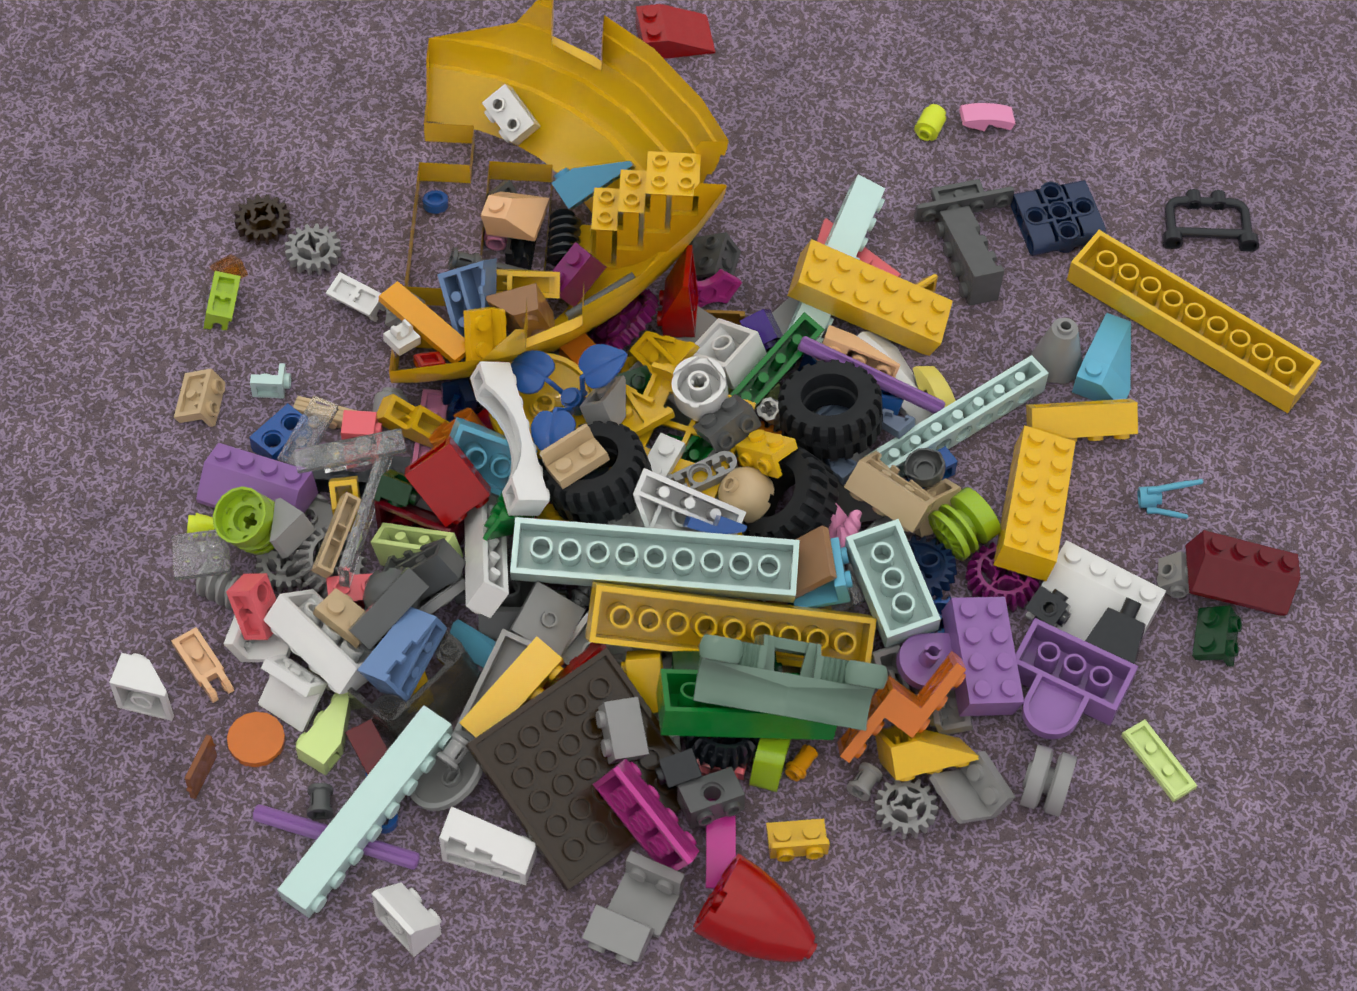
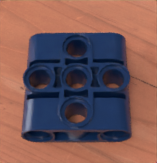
M1085 180L1061 185L1050 181L1044 183L1040 189L1015 193L1013 195V200L1010 204L1031 256L1054 251L1069 253L1075 247L1086 245L1098 230L1106 233L1104 222Z

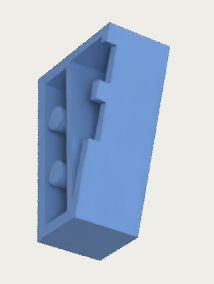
M497 258L437 274L451 325L464 338L463 310L490 307L486 301V296L496 294Z
M410 607L388 631L357 671L378 691L408 703L447 627L438 617Z

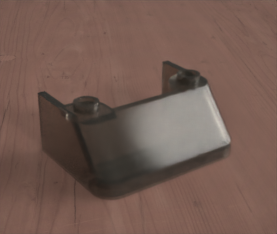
M446 630L435 651L437 660L444 666L411 698L404 702L396 695L386 694L371 704L351 687L348 690L350 708L364 722L371 719L378 733L392 745L423 705L449 723L455 722L461 716L481 672L462 643Z

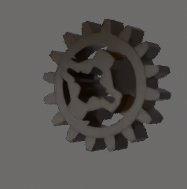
M256 194V200L252 201L250 198H246V205L241 203L238 205L239 211L234 213L235 228L238 229L240 237L245 236L246 242H250L252 239L255 240L256 245H259L261 241L269 245L270 239L278 242V235L285 236L287 234L286 228L291 226L290 212L287 210L285 202L280 203L279 197L270 200L269 194H266L261 199L259 194Z

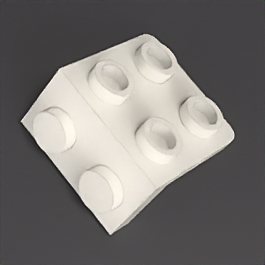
M235 616L224 641V645L240 662H264L265 658L281 654L289 658L291 653L289 645L275 634L268 640H244Z

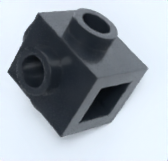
M1042 585L1025 607L1027 611L1035 616L1034 618L1056 628L1058 625L1063 627L1071 616L1069 612L1071 606L1066 603L1068 597L1057 589L1050 592ZM1053 605L1054 611L1047 613V608Z

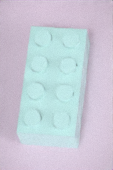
M899 519L847 536L845 547L847 548L849 561L872 616L877 619L876 627L885 648L905 642L913 635L931 633L938 630L941 618Z

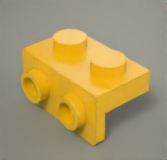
M761 429L752 431L747 438L735 445L738 461L742 467L757 469L762 474L777 479L782 476L779 461L798 449L794 438Z

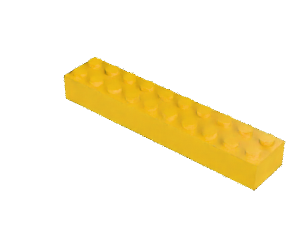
M1101 230L1096 232L1071 262L1067 276L1068 282L1286 413L1290 412L1316 377L1322 361Z
M593 581L585 638L592 643L672 652L699 651V644L705 634L741 640V642L753 644L755 636L765 634L821 644V656L871 663L877 619L869 614ZM775 651L777 663L781 662L782 665L802 667L805 656Z

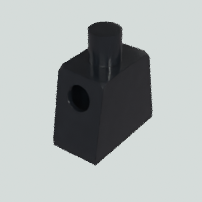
M1126 597L1120 612L1108 607L1085 641L1136 665L1146 626L1145 623L1135 619L1142 604Z

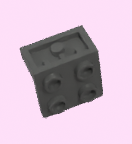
M727 232L695 237L689 245H693L697 279L710 278L719 269L734 276L741 250Z

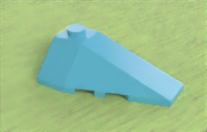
M1106 313L1085 355L1072 393L1094 401L1127 399L1131 389V321Z

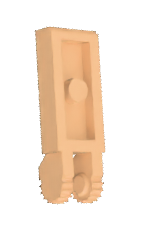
M197 627L171 641L198 685L203 687L212 703L219 700L216 690L209 683L210 681L218 678L223 689L228 694L234 691L231 682L225 674L224 667Z

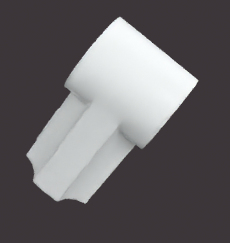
M772 397L762 399L761 404L757 406L758 416L768 422V427L773 424V431L775 432L777 429H780L778 400Z

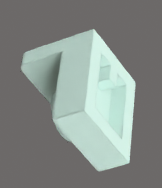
M279 363L278 375L266 373L260 375L251 374L250 387L252 397L285 398V390L291 388V373L286 372L285 363Z

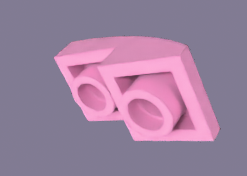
M973 103L961 105L959 108L963 126L970 129L985 131L988 125H993L996 128L1011 130L1015 125L1012 107L993 103Z

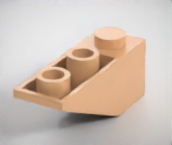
M831 325L828 326L822 344L887 375L896 377L900 367L899 363L856 335Z

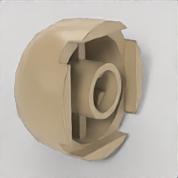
M751 467L735 468L722 479L718 489V499L746 512L743 519L746 523H753L760 519L771 505L768 502L770 494L774 496L772 480L759 470Z

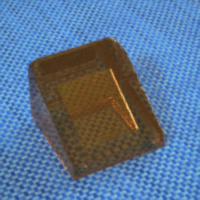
M232 254L210 266L214 273L219 271L241 276L240 279L248 275L242 260Z

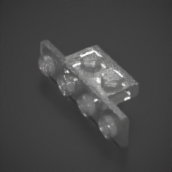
M394 429L293 450V455L299 474L324 469L325 473L379 463L378 458L405 453L406 445L402 430Z

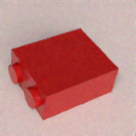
M451 436L414 461L405 470V477L445 527L451 523L454 525L460 523L465 519L466 513L474 507L479 509L489 501V496L491 495L489 484Z

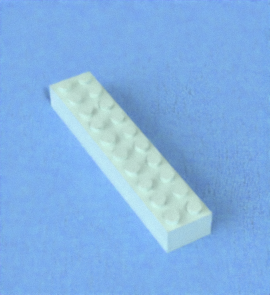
M515 517L510 575L511 580L539 581L543 583L592 586V582L596 581L728 598L794 603L800 540Z

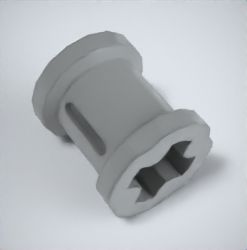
M453 732L451 741L436 756L443 763L457 771L459 769L458 764L469 751L465 746L469 742L456 732Z
M862 762L857 776L847 784L846 789L851 795L860 800L868 801L871 797L870 791L876 782H880L883 774L872 764Z

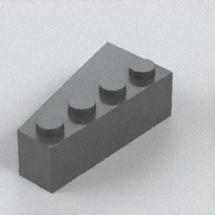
M969 206L940 211L938 222L935 223V231L937 236L943 239L945 257H950L952 262L951 273L954 278L958 277V288L961 298H966L968 306L998 300L1004 269L1002 265L996 266L997 256L994 251H988V240L985 234L980 235V225Z

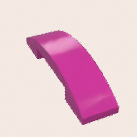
M725 816L706 825V888H715L722 878V873L736 856V816Z

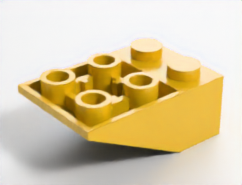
M894 725L882 728L875 736L881 765L895 780L909 781L914 779L916 775L924 773H940L943 768L951 766L965 767L971 761L979 760L978 755L960 738L929 730H924L921 734L917 732L912 738Z

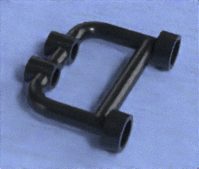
M1190 189L1185 193V196L1174 197L1165 205L1166 231L1162 234V243L1165 249H1179L1183 245V237L1238 239L1239 250L1244 252H1254L1259 248V237L1252 231L1251 215L1248 206L1239 199L1226 198L1223 190L1211 192L1210 197H1201L1199 190ZM1178 206H1186L1188 209L1212 207L1213 210L1234 208L1240 213L1242 229L1176 227L1175 208Z

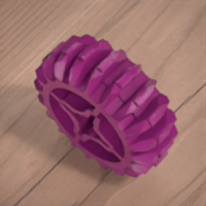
M994 542L989 545V549L982 546L979 553L975 552L972 555L966 568L965 579L968 581V590L972 591V597H1005L1006 605L1009 606L1012 612L1017 609V605L1023 609L1027 601L1030 602L1039 589L1038 584L1040 580L1022 574L1024 581H1022L1016 572L993 565L997 546ZM981 571L986 573V577L991 580L990 585L983 578Z

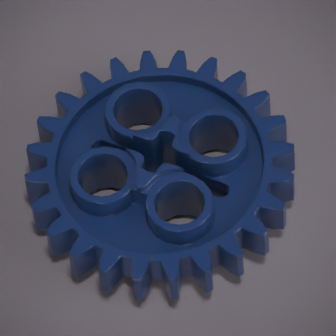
M913 535L908 542L932 599L934 595L942 598V590L950 591V584L955 583L954 576L957 575L955 556H952V551L946 549L943 543L937 545V539L934 538L927 542L926 536H923L920 541H917L915 535Z

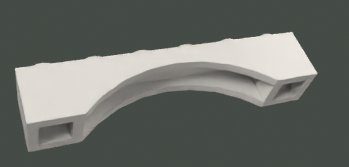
M480 361L470 377L476 400L496 419L505 434L510 448L511 472L508 482L502 491L508 516H539L549 502L550 493L545 486L542 466L538 462L536 445L532 441L529 430L530 424L525 417L523 399L519 396L516 385V376L513 374L510 362Z

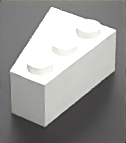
M452 806L439 837L442 861L523 885L527 884L537 856L536 844L530 838L516 835Z

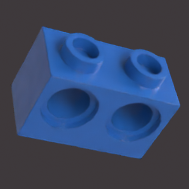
M287 403L249 437L252 451L257 455L287 463L298 447L306 446L310 442L313 435L311 421Z

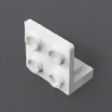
M283 654L265 658L261 669L268 672L270 678L258 704L300 732L305 731L328 683Z

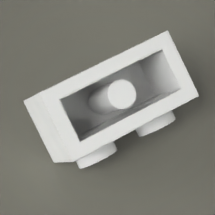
M504 84L482 102L486 108L484 111L485 115L492 123L496 122L501 130L498 132L507 143L511 142L519 145L541 127L514 89L507 84Z

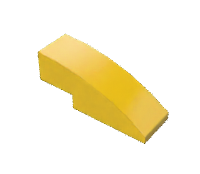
M497 269L496 293L536 283L545 298H560V272Z
M395 394L384 397L377 411L378 423H382V426L430 448H433L429 440L430 435L445 421L444 418L424 406L418 405L415 407Z

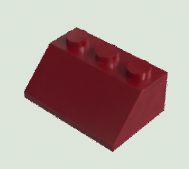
M385 498L379 502H374L378 530L382 523L452 532L455 533L459 546L465 537L464 521L456 525L451 523L445 527L434 512L411 504L406 507H396L389 504L388 499Z

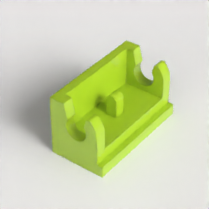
M215 271L203 329H212L213 323L221 324V330L228 329L229 321L232 322L241 276Z

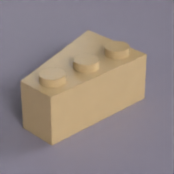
M877 450L860 459L844 488L850 491L849 494L856 500L865 501L873 506L872 509L877 514L888 516L892 520L899 519L904 531H911L913 533L919 529L935 504L936 499L913 480L908 482L898 475L900 469L895 465L889 468L880 460L882 454Z

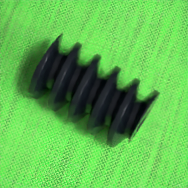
M566 208L554 210L549 216V240L547 243L546 261L553 266H557L575 242L578 244L581 242L579 236L581 235L580 227L582 221L575 217L576 214L572 210Z

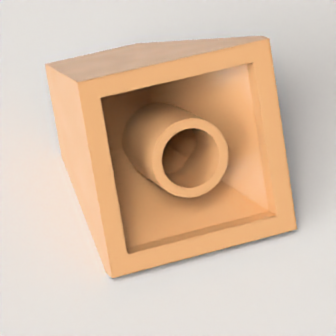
M502 191L488 195L481 213L486 234L536 241L550 203V198Z

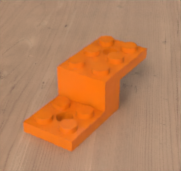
M951 651L917 695L889 675L885 687L882 690L878 689L871 699L866 731L848 728L838 740L837 745L840 757L848 763L854 757L858 759L867 747L865 742L871 735L876 736L885 724L884 718L912 738L917 732L921 734L929 725L930 719L928 718L934 710L939 711L947 702L948 697L946 695L951 688H957L965 679L966 674L964 672L966 668L961 657Z

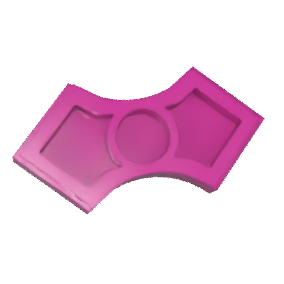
M719 269L712 277L703 281H697L699 292L698 306L701 308L712 302L727 304L742 284L741 280Z

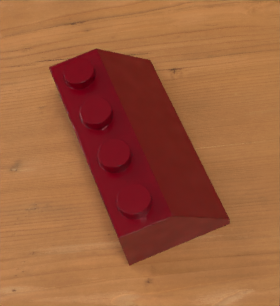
M1206 530L1200 532L1185 545L1189 594L1275 615L1286 616L1288 614L1301 579L1298 554Z

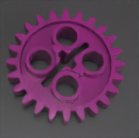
M645 289L617 315L595 327V330L589 334L590 338L596 344H606L623 350L625 346L631 344L633 338H638V333L645 330V325L652 321L651 317L657 313L655 309L659 307L657 304L659 300L649 289Z

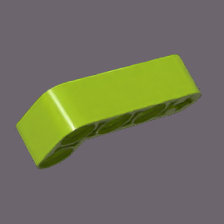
M760 738L751 772L750 786L773 792L778 791L791 739Z

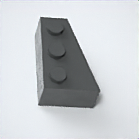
M442 538L422 545L419 552L413 553L411 550H407L403 553L404 557L398 559L395 555L389 556L383 571H388V568L404 570L406 567H409L429 586L422 594L420 599L422 600L427 596L429 598L435 596L440 589L447 585L452 586L456 584L462 577V570L466 561Z

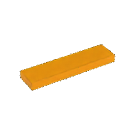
M398 281L379 295L378 301L401 321L406 319L413 326V330L435 350L439 351L448 361L457 363L465 357V338Z

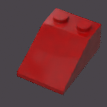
M663 4L636 6L635 25L638 38L654 48L663 59L715 53L706 14Z
M688 245L665 279L664 290H660L659 304L662 306V310L657 312V326H662L663 336L695 337L699 292L693 245Z

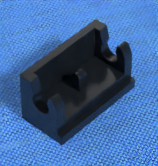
M507 238L505 264L531 270L536 241Z

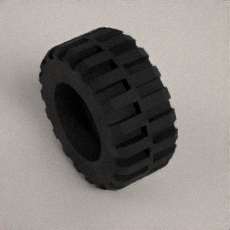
M831 359V362L820 360L816 361L814 365L807 364L802 366L801 371L796 370L793 372L789 379L781 386V391L778 395V409L782 436L794 438L797 446L807 450L821 461L823 459H830V462H835L839 458L847 460L852 458L855 453L861 454L867 450V445L871 446L877 440V436L881 433L883 423L881 389L873 375L868 374V371L861 366L855 367L854 363L848 361L840 363L839 360ZM828 405H838L849 409L841 414L830 416L813 413L814 410Z
M593 421V424L588 425L593 437L605 449L610 458L609 461L595 470L604 467L611 468L603 475L593 479L582 480L585 477L583 476L562 489L549 474L542 462L543 479L546 488L549 490L551 502L562 518L570 522L608 525L609 521L615 520L617 522L623 519V515L626 513L631 514L636 510V503L633 497L635 486L643 468L652 471L639 436L630 430L629 427L622 424L618 425L612 421H607L606 423Z
M797 446L798 449L779 461L782 476L778 479L768 476L774 486V496L770 494L768 500L771 504L769 509L760 519L753 523L743 521L742 524L746 525L747 529L742 534L744 536L795 540L820 526L829 528L832 523L830 519L837 511L835 503L839 500V490L836 489L838 483L831 468L807 450ZM795 484L791 500L784 509L775 514L779 499L788 488Z

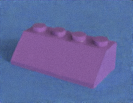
M218 443L204 461L196 500L197 503L215 508L222 495L233 488L243 486L252 488L273 501L282 498L305 513L317 496L318 490L312 471Z

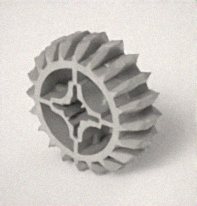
M329 525L324 526L322 529L316 527V530L306 540H303V543L293 555L297 559L293 563V568L300 569V572L296 574V578H303L305 581L302 587L310 586L311 589L319 592L323 599L328 595L326 578L311 570L314 565V548L317 551L315 553L317 557ZM350 531L342 547L333 574L330 576H343L345 573V561L347 564V575L365 574L368 570L363 566L368 558L360 555L364 548L356 546L358 538L353 540L349 538Z

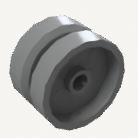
M1038 744L1033 761H1029L1022 785L1024 791L1020 805L1035 809L1043 793L1046 794L1043 806L1044 812L1059 817L1071 782L1077 756L1063 752L1059 755L1055 768L1050 767L1053 758L1052 748Z

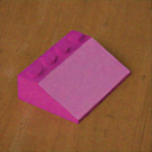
M625 758L596 781L593 786L650 858L678 871L689 865L699 853L696 847L697 842L688 831L684 832L678 825V818L671 809L665 808L659 801L660 795L653 786L647 785L640 777L642 773L637 765L633 762L629 763Z

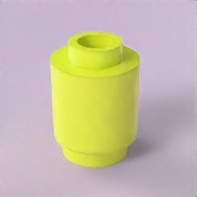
M931 104L923 110L914 127L915 133L920 139L933 141L938 137L946 121V111L944 108L937 104Z

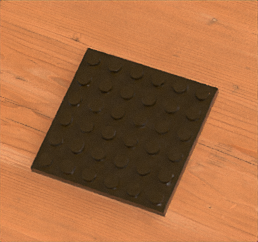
M608 648L592 657L465 745L530 840L535 842L537 850L566 891L637 841L593 786L596 781L619 764H609L608 758L604 757L602 753L601 741L604 739L602 728H598L596 722V711H599L598 707L602 703L638 697L649 754L643 759L632 760L629 763L633 762L637 765L642 773L640 777L647 785H651L657 790L660 795L659 801L665 808L671 809L674 813L681 809L677 801V787L667 790L665 784H659L655 773V768L659 767L658 760L677 754L680 751L670 736L661 735L658 719Z

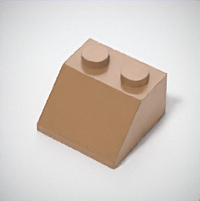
M536 283L486 296V301L490 307L505 310L507 318L506 330L511 333L515 329H524L526 302L528 315L527 338L555 327L553 310Z

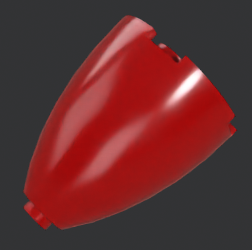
M738 853L721 875L722 878L708 896L695 920L693 932L714 944L753 958L778 962H801L804 957L809 960L817 944L814 942L816 936L807 918L792 897L775 879Z

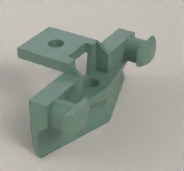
M705 634L699 644L700 661L693 701L866 731L873 693L875 689L882 690L888 680V670L883 665L821 656V644L762 634L755 636L753 644L741 642V640ZM775 651L805 656L800 674L795 675L774 671Z

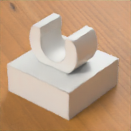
M406 319L402 320V323L397 326H391L390 330L383 333L384 342L399 356L421 344V337L413 330V326Z

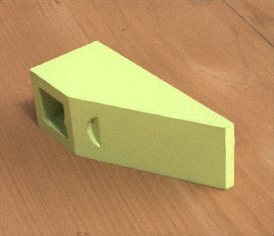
M335 692L332 696L331 704L325 711L322 710L317 714L313 726L307 733H302L296 742L298 759L325 776L344 753L345 732L348 730L353 692L340 695Z

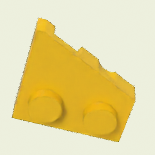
M646 331L629 351L643 365H646L652 374L651 365L653 362L660 364L669 363L677 367L680 362L692 357L700 347L691 341L686 342L674 337L661 336L657 333Z
M626 384V417L621 424L629 427L639 437L675 417L672 408L668 406L665 408L655 403L653 398L645 394H639L636 389Z

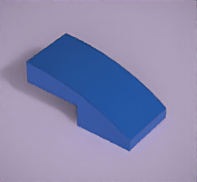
M716 515L713 525L691 516H686L683 527L692 530L718 534L745 532L747 526L718 515Z

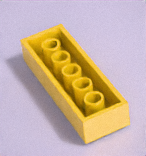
M813 239L809 241L799 255L787 295L928 356L942 343L953 302L946 297Z
M1024 425L1014 446L1000 524L1001 532L998 536L993 565L1047 581L1058 558L1076 441Z

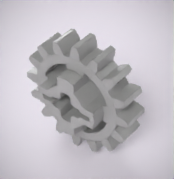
M317 223L314 228H310L308 224H305V230L302 231L296 228V235H288L289 242H285L286 259L289 260L291 268L297 266L298 273L307 270L308 276H311L313 271H317L318 275H321V269L325 268L327 271H331L330 264H338L337 257L342 255L340 239H337L335 231L329 233L328 226L319 229V224Z
M274 548L269 553L256 555L258 564L255 566L257 573H267L272 588L276 586L278 593H281L283 588H287L288 592H292L294 586L302 590L304 579L296 578V574L300 572V569L293 568V563L297 561L293 557L294 552L289 557L282 558ZM313 555V561L315 562L316 556ZM269 569H271V571H273V572H276L277 574H276V575L272 574V573L269 571Z
M894 779L893 785L885 782L883 790H878L876 797L878 800H875L874 809L878 810L875 818L876 820H883L881 825L883 830L888 827L891 828V836L900 832L902 839H906L907 833H911L915 839L918 837L919 830L926 834L929 825H934L936 819L934 815H937L938 806L934 805L937 797L936 795L929 796L930 786L920 787V779L915 784L911 783V780L901 782ZM894 795L895 799L887 805L888 800ZM925 810V814L918 820V814Z

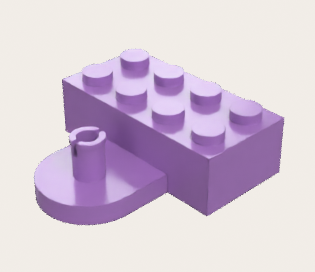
M1005 597L951 598L941 611L945 633L916 634L909 637L899 648L896 656V665L900 676L910 686L921 690L948 654L953 651L961 657L966 668L964 672L966 677L957 688H951V690H955L959 716L1013 715L1024 703Z
M1034 618L1016 652L1020 682L1030 688L1022 706L1023 721L1030 731L1045 739H1060L1069 735L1076 728L1083 713L1111 726L1133 682L1138 666Z

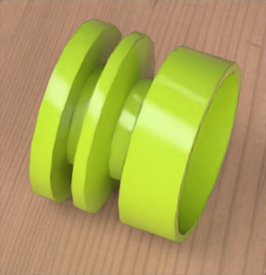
M241 486L229 490L217 502L213 513V526L218 536L247 553L255 555L269 553L274 549L270 542L275 501L248 487Z
M965 487L954 495L950 500L951 506L942 504L938 509L939 511L934 510L928 516L929 524L939 542L943 543L946 549H950L952 556H955L960 561L966 560L971 553H975L979 549L978 542L987 544L1001 532V525L992 508L982 496L970 487Z

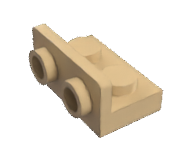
M212 368L185 373L174 418L179 423L202 419L209 427L215 426L225 391V381Z
M587 424L580 426L539 453L547 471L562 489L610 460L605 449L593 437Z

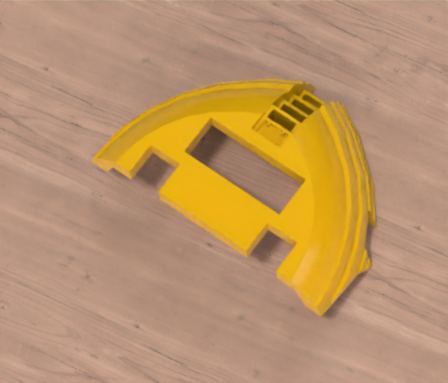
M536 0L516 23L429 38L426 56L425 141L472 144L470 165L419 162L404 287L425 300V305L446 306L441 288L408 287L420 181L471 183L475 147L474 130L503 139L498 132L501 130L496 122L492 123L485 115L484 111L486 108L482 102L504 84L514 89L541 126L516 146L535 155L546 164L489 161L485 203L488 198L490 179L551 182L544 271L546 270L553 170L558 173L566 167L571 170L572 168L625 161L633 162L636 167L632 170H621L620 178L606 188L594 187V196L584 202L592 213V224L581 225V235L579 236L581 242L579 245L607 268L585 295L583 288V297L577 303L578 305L582 302V315L568 320L565 312L573 308L570 305L554 320L555 327L527 338L528 315L526 302L524 329H515L484 359L398 370L400 356L396 353L395 357L392 349L389 367L391 383H419L471 377L480 361L511 363L523 352L537 350L551 353L556 351L559 347L617 315L673 265L706 224L723 200L727 185L703 182L707 174L711 175L716 169L720 156L725 155L729 140L703 99L654 48L604 15L601 61L594 55L553 36L554 0ZM483 224V229H482V239H481V249H480V255H481V256L483 255V245H484V233H485L484 224ZM631 272L636 277L584 306L586 299ZM421 338V344L418 345V346H416V347H414V348H432V349H434L430 344H428V343H427L424 339H422V338Z

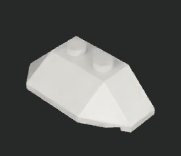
M643 468L633 492L644 528L701 532L683 527L686 516H691L713 525L716 515L742 524L746 514L741 509Z

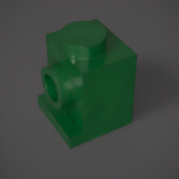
M389 469L381 475L374 500L379 502L385 498L388 499L389 504L396 507H406L409 504L416 506L420 499V494L408 481L405 474Z

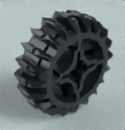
M683 736L686 750L692 748L695 758L700 761V766L708 764L711 770L714 767H720L723 770L732 766L734 771L738 766L745 768L746 764L752 762L755 758L760 738Z

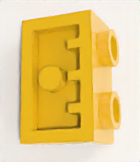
M484 307L463 310L466 361L484 359L506 338L507 318L504 309Z
M824 818L766 823L770 859L777 858L780 862H788L793 860L794 857L806 856L807 859L815 860L828 854L830 844L826 836Z

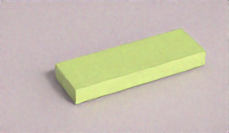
M1145 719L1122 732V738L1173 802L1197 788L1194 780Z

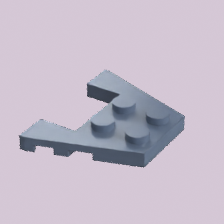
M828 405L822 407L816 414L837 415L849 409L838 405ZM883 409L882 429L896 438L900 439L915 426L914 417L906 415L903 418L894 415L892 410ZM839 458L835 462H830V459H823L843 486L857 465V462L851 458L847 460Z

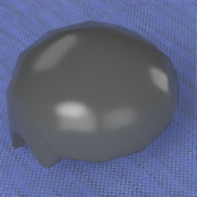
M918 448L908 455L904 463V470L908 480H913L922 488L936 485L945 474L946 465L942 454L933 449Z

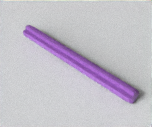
M807 336L800 340L798 345L799 351L818 360H824V362H831V359L839 360L840 363L852 362L855 364V367L861 366L868 371V374L873 375L880 389L933 414L945 407L943 400Z
M261 804L256 805L252 816L254 821L315 840L318 839L328 826ZM378 840L374 842L369 841L363 849L364 855L412 870L416 869L420 860V855L417 852Z

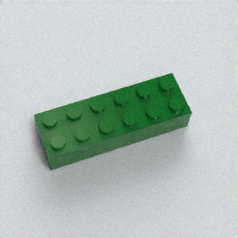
M660 669L656 697L661 735L834 740L836 725L693 701L698 670Z

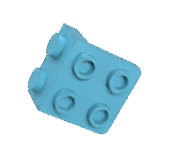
M839 537L830 538L837 578L795 599L794 606L819 608L851 602L849 588L853 587L851 572L845 570V564L849 563L847 548H841Z

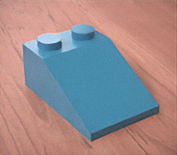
M631 161L572 168L571 170L566 167L554 175L556 180L552 182V185L568 209L573 210L594 196V187L606 188L620 178L621 170H632L636 166Z

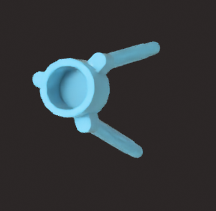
M1203 479L1160 486L1138 487L1139 508H1146L1147 514H1160L1188 519L1187 514L1157 508V505L1162 504V492L1200 485L1204 481Z

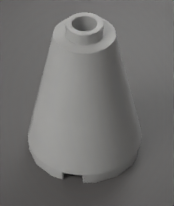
M1056 319L1031 353L1048 371L1047 383L1066 384L1076 378L1081 367L1082 355L1077 324L1072 319Z

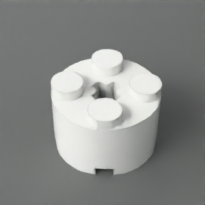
M694 356L683 360L677 365L672 378V391L677 408L684 415L698 422L704 415L715 413L722 407V403L728 398V386L724 369L716 360L708 357L705 359Z

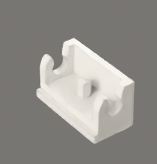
M339 272L326 292V295L332 300L339 301L368 316L374 322L378 320L377 313L379 309L382 311L386 310V307L378 301L379 295L382 293Z

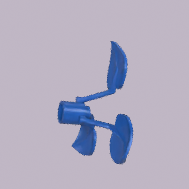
M596 344L587 348L581 355L578 364L579 369L583 372L579 377L580 390L574 387L563 390L548 378L555 370V363L548 354L542 351L532 350L523 352L513 360L511 368L517 379L518 391L523 394H534L540 391L546 382L561 395V403L564 407H555L552 412L541 411L533 419L531 435L540 451L576 429V422L572 415H582L580 405L588 394L585 390V382L592 389H599L609 384L620 372L627 359L628 354L624 350L606 344Z

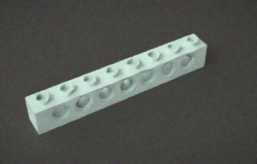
M1031 355L918 423L900 439L895 437L874 451L877 450L882 454L880 460L889 468L892 465L899 468L898 475L903 478L906 476L904 463L908 455L914 450L929 448L938 451L944 446L948 449L952 448L1045 390L1049 373Z

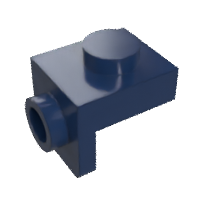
M468 378L441 384L443 405L459 402L462 410L471 408L477 415V407H480V403L476 400Z

